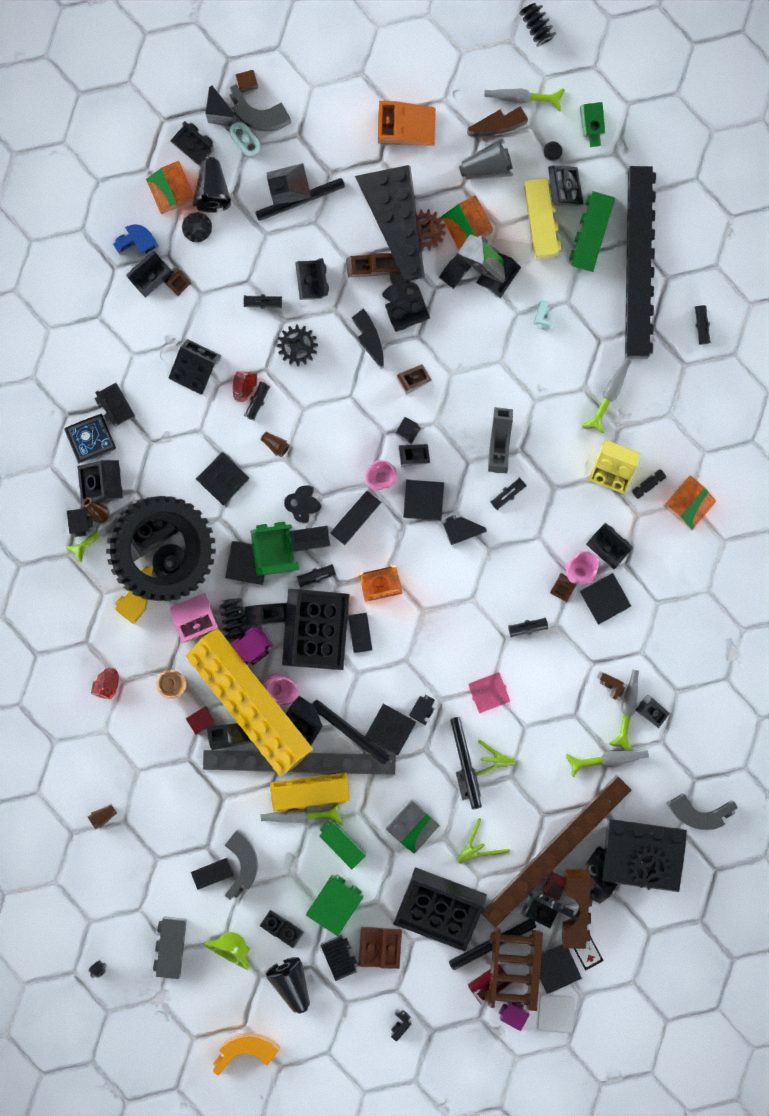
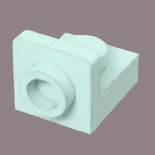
M541 299L533 324L537 325L538 329L548 331V328H553L554 323L543 319L548 318L551 307H547L549 301Z

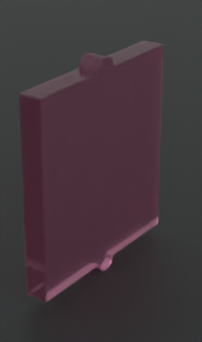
M499 672L468 684L473 696L471 699L475 702L479 713L511 702L506 691L507 686L504 685Z

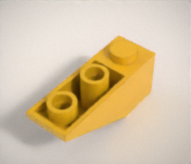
M152 565L143 568V573L154 576ZM129 591L125 597L122 595L115 603L117 607L114 610L130 623L135 624L147 610L148 600L132 594V591Z

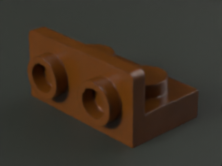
M600 671L597 678L601 680V685L612 689L610 697L615 700L617 697L621 698L625 690L624 682Z

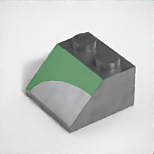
M469 235L457 254L478 273L503 283L505 281L503 258L498 255L499 251L493 246L488 245V240L484 237Z
M411 799L386 827V830L415 854L440 825Z

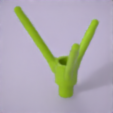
M478 740V743L493 753L495 757L480 758L481 761L494 762V765L476 772L477 776L500 767L515 765V758H508L507 755H502L482 740Z
M478 818L465 849L456 859L462 864L464 861L477 857L509 853L510 849L477 853V851L485 846L484 843L475 848L472 846L481 822V818Z

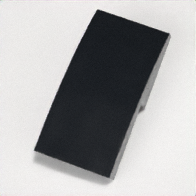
M272 910L268 912L260 924V927L282 940L291 948L296 946L304 934L303 930Z

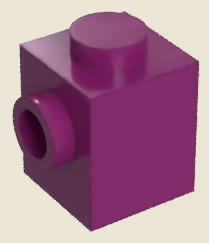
M517 1002L503 1003L498 1012L502 1022L519 1031L523 1029L530 1016L529 1011L524 1009V1005Z

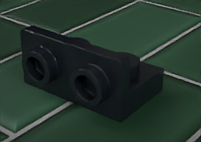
M420 290L385 304L389 320L395 332L430 319V314L427 311Z

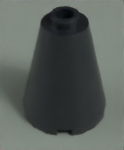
M206 157L205 160L201 161L193 198V206H197L198 211L215 213L219 208H223L224 211L231 206V198L220 161L214 157Z
M299 957L287 958L283 960L284 964L278 966L276 963L270 967L265 975L294 1013L301 1014L306 1012L310 1006L303 964Z

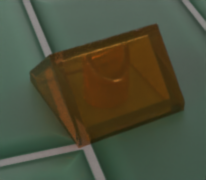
M396 565L359 573L365 603L403 594Z

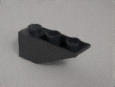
M238 723L207 728L211 750L253 743Z

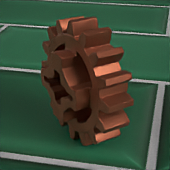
M420 209V213L417 215L421 251L424 250V247L431 251L432 245L437 248V241L443 242L440 236H445L446 234L442 230L446 225L440 224L443 218H436L437 212L430 214V209L426 213H423V210ZM428 218L426 221H419L420 219ZM434 223L438 227V233L433 229ZM429 225L428 232L421 236L422 228L425 229ZM426 239L432 240L430 242H423Z

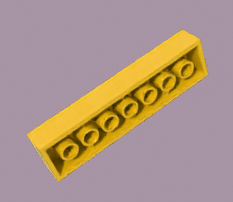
M218 628L202 637L187 653L186 658L190 664L197 670L201 678L208 684L213 693L219 698L280 777L293 769L313 750Z

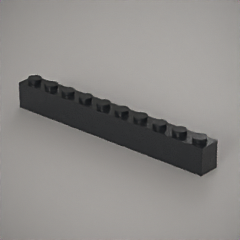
M630 166L628 169L625 358L648 359L650 354H653V343L650 342V335H653L654 325L650 324V316L654 315V305H651V297H654V286H651V278H654L655 273L654 267H651V259L655 258V248H652V240H655V229H652V222H655V210H652V203H655L656 191H653V184L656 183V172H653V166Z

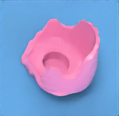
M377 460L373 462L366 471L367 484L374 491L385 488L390 489L397 483L396 468L388 461Z
M589 551L579 552L565 566L567 578L572 583L589 584L594 582L599 567V559Z
M274 674L263 684L279 706L292 704L298 695L296 684L285 675Z

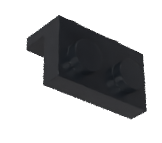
M184 121L182 123L183 127L170 142L200 167L201 161L209 157L214 151L213 141L207 135L202 136L198 132L199 129L190 122L188 124Z
M152 251L139 264L133 267L126 274V277L146 298L169 278L173 271L155 251Z
M319 258L317 260L295 262L299 299L314 300L328 296L329 285L326 282L327 267L324 259Z
M117 382L101 391L95 392L97 397L94 399L99 408L103 407L106 411L104 417L109 425L113 424L117 427L135 417Z
M604 523L586 543L593 552L613 569L617 568L633 550V546L630 545L629 541L621 537L607 523Z

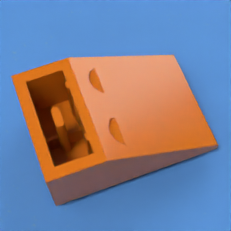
M379 101L378 144L435 146L436 108L400 101Z

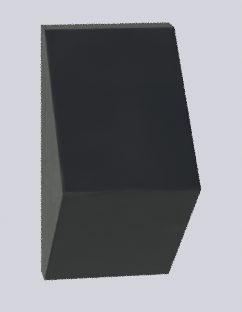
M428 444L398 446L401 467L430 463Z

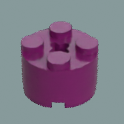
M254 626L245 632L246 636L241 640L237 638L231 643V646L246 665L251 663L252 666L270 653L268 651L269 648L274 649L275 647L261 628L257 629Z

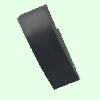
M363 308L351 317L352 322L362 333L357 339L380 369H383L384 357L381 341L371 318Z
M366 491L330 534L345 546L382 502L369 491Z

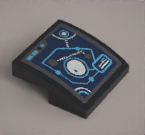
M102 413L64 428L78 464L116 449Z

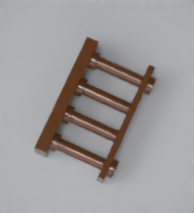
M494 927V932L490 934V943L493 944L489 991H486L485 1001L488 1002L490 1008H495V1001L524 1003L529 1011H537L543 932L532 930V935L529 936L502 935L501 929ZM500 942L528 944V946H531L530 954L527 956L499 954ZM498 962L527 964L529 966V974H498ZM497 981L525 983L528 986L527 993L524 995L496 993Z

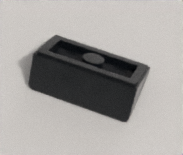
M367 612L348 615L353 652L372 651Z

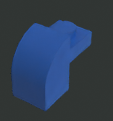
M137 224L126 226L125 229L128 235L125 236L123 234L115 239L116 242L113 243L119 254L134 244L142 256L159 247L151 232L144 226Z

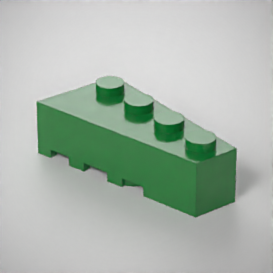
M596 191L588 194L585 205L588 207L586 213H582L579 223L582 224L580 232L577 231L574 240L577 243L576 249L571 250L568 260L572 262L571 266L594 272L615 197Z

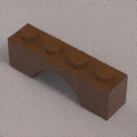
M566 869L565 893L566 896L578 903L579 908L575 916L579 918L577 921L570 918L562 922L561 939L563 948L586 949V942H590V930H587V926L591 924V912L588 911L593 903L590 889L594 887V878L590 877L589 870Z

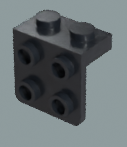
M601 846L594 850L583 867L579 869L589 870L590 877L594 878V887L590 889V895H592L593 901L599 904L609 898L618 886L615 883L602 882L605 849Z
M530 893L520 913L548 928H551L558 912L576 921L579 918L573 915L574 910L566 906L562 909V904L553 899L548 902L550 898L541 893L538 896Z

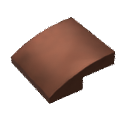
M361 927L359 966L400 969L402 930Z

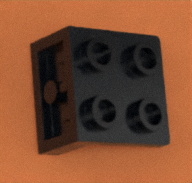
M187 339L178 351L168 378L202 395L213 368L218 364L222 355Z

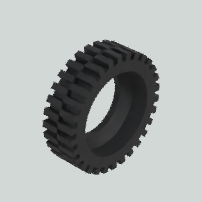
M155 496L137 500V503L128 505V509L122 510L119 513L121 517L115 518L113 521L116 525L115 527H110L109 533H112V536L107 538L106 542L110 543V549H106V554H110L111 557L107 561L109 565H113L114 569H111L113 575L118 576L116 579L118 583L124 584L123 588L127 591H132L133 595L154 601L181 599V596L190 595V591H196L199 588L197 584H203L206 580L203 576L210 574L211 569L208 566L213 565L215 560L211 559V554H216V549H211V544L215 543V538H210L209 535L213 533L212 527L206 526L209 523L207 518H201L203 513L200 510H194L195 506L191 503H185L186 500L175 499L176 497ZM152 520H164L173 524L181 532L185 541V556L181 565L172 574L164 577L146 575L135 565L131 555V542L134 534L143 524Z

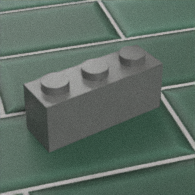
M164 916L162 921L158 922L157 932L161 933L160 940L156 941L155 952H158V960L154 959L153 971H156V977L179 979L181 977L187 925L186 918Z

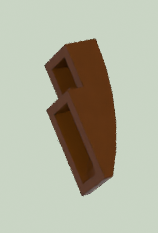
M521 106L506 115L499 109L468 127L467 134L468 136L479 137L503 134L527 124L528 118Z
M392 253L357 255L346 259L348 278L401 273Z

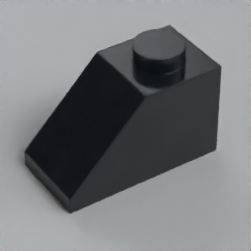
M456 515L446 518V522L442 524L451 546L487 532L486 527L463 517L457 518Z
M287 603L244 607L246 626L281 623L286 620Z

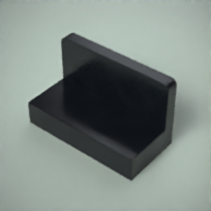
M498 252V255L503 258L505 281L501 283L481 274L476 283L487 288L492 294L501 299L521 269V266L511 257Z

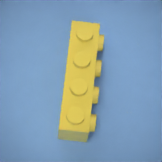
M548 178L525 181L524 192L534 259L557 257L559 251H561L560 239L556 238V232L559 230L557 220L554 221L553 213H556V209L550 198V195H552L551 184L548 183Z

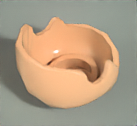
M166 670L158 676L156 681L157 691L167 699L179 698L185 693L187 688L186 678L176 670Z

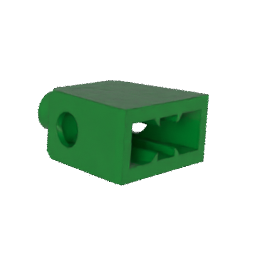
M603 102L583 104L579 107L583 137H589L590 147L601 146L600 135L605 134ZM591 123L596 125V130L591 129Z

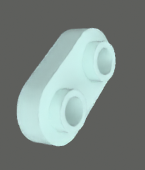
M236 122L232 124L230 136L246 156H257L260 153L261 145L256 136L245 123ZM238 130L243 131L241 136L236 135ZM254 145L255 149L251 151L248 147Z

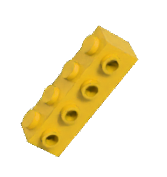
M347 772L270 782L273 811L285 812L290 808L305 809L313 805L323 807L328 803L344 804L346 801H350Z

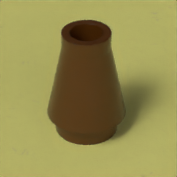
M267 431L260 439L275 456L283 457L290 447L287 440L270 434Z
M90 497L83 501L82 506L87 510L94 522L103 523L109 518L110 512L106 506L94 501Z
M112 804L91 812L88 819L95 830L99 827L101 829L117 812Z

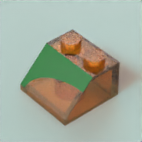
M179 160L160 168L146 179L160 214L193 201L194 194Z
M476 195L457 204L441 216L458 250L461 249L469 235L486 237L493 232V227Z
M689 475L664 503L663 507L690 530H693L717 501L702 484Z

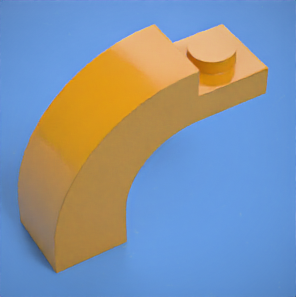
M253 1033L237 1035L220 1047L219 1052L224 1056L219 1055L213 1062V1065H215L213 1072L219 1076L229 1062L241 1054L254 1055L264 1064L268 1065L280 1051V1046L263 1035Z

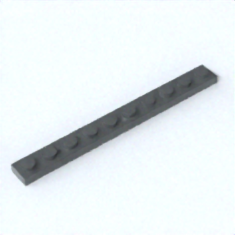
M203 751V770L275 771L260 751ZM309 753L288 772H347L349 774L395 775L396 755H390L389 761L383 765L370 754Z

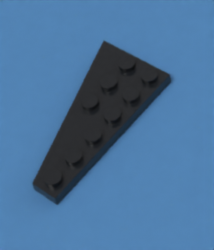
M405 165L355 176L404 280L412 281L425 278L411 166Z

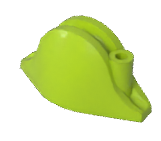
M228 932L215 941H206L204 943L205 947L246 970L249 969L250 965L246 957L251 949L246 946V942L241 935L235 932Z

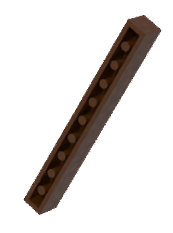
M615 775L483 909L482 915L496 928L632 789L619 776Z

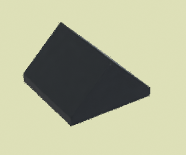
M211 85L208 91L205 112L208 123L232 126V124L237 122L235 114L213 85Z

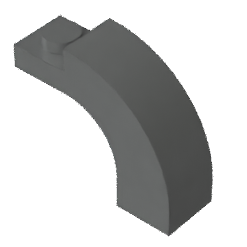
M237 84L230 87V99L234 105L238 104L232 107L233 112L248 127L267 132L279 130L291 124V118L282 102L266 110L255 109L246 102Z
M494 407L488 472L506 474L508 472L513 409Z
M683 793L666 803L677 819L690 827L700 830H712L726 825L722 817H725V819L735 814L734 810L738 808L736 803L730 800L711 812H699L691 805L687 796Z
M238 829L224 845L237 856L241 867L239 877L224 895L229 900L233 896L237 899L244 890L241 888L242 885L249 890L258 870L256 850L249 838Z

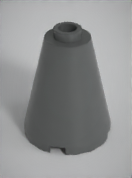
M500 139L464 159L462 165L459 166L461 176H465L466 179L513 176L514 173L509 171L513 167L508 148L504 149V146H502V144H505L504 139Z

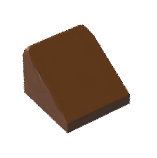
M254 69L235 74L241 93L259 88Z
M174 268L172 270L173 274L163 283L179 296L191 282L177 268Z
M560 573L550 594L567 602L577 583L570 582L566 575Z

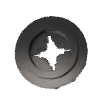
M200 212L190 213L183 220L182 232L191 242L205 241L212 232L211 220L206 214ZM200 222V227L203 231L196 230L193 232L194 228L191 223L197 224Z

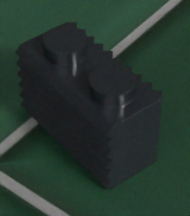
M341 934L320 944L335 981L357 972L356 967L359 964L355 955H350L348 949H351V945L347 937L343 938Z

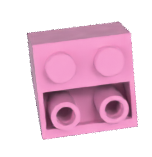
M206 593L169 607L182 643L220 628Z

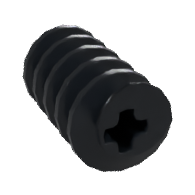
M532 3L524 7L519 14L524 16L523 22L527 23V29H531L529 34L534 36L533 42L537 43L536 47H539L552 40L557 33H550L553 25H546L550 19H543L546 15V12H540L543 5L537 6L536 3Z
M242 598L222 600L224 603L219 606V608L225 609V611L220 613V616L226 617V619L221 621L222 624H227L222 629L228 632L224 636L226 639L243 637L242 634L247 631V629L241 628L242 625L246 624V621L240 620V618L245 616V614L239 613L244 608V606L238 605L239 602L243 601Z

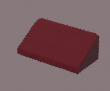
M498 964V974H506L502 966ZM491 969L468 984L469 989L480 1004L486 1002L485 995L486 991H489ZM497 981L496 993L505 989L512 982Z

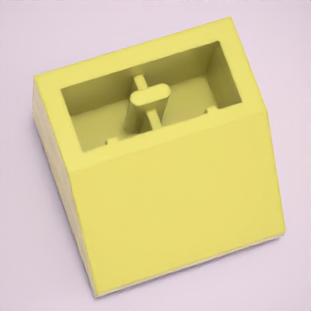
M604 440L589 481L625 494L637 468L641 453Z

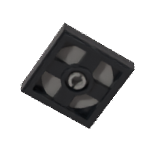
M549 166V180L554 205H583L578 167Z

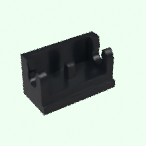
M328 525L290 531L293 552L331 546Z

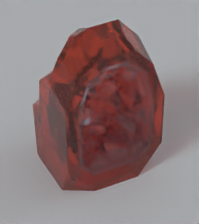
M236 372L232 390L233 397L237 402L247 401L249 395L253 393L254 387L257 385V373Z
M110 667L104 669L98 675L96 681L93 682L91 694L99 698L111 700L116 694L119 684L117 670Z

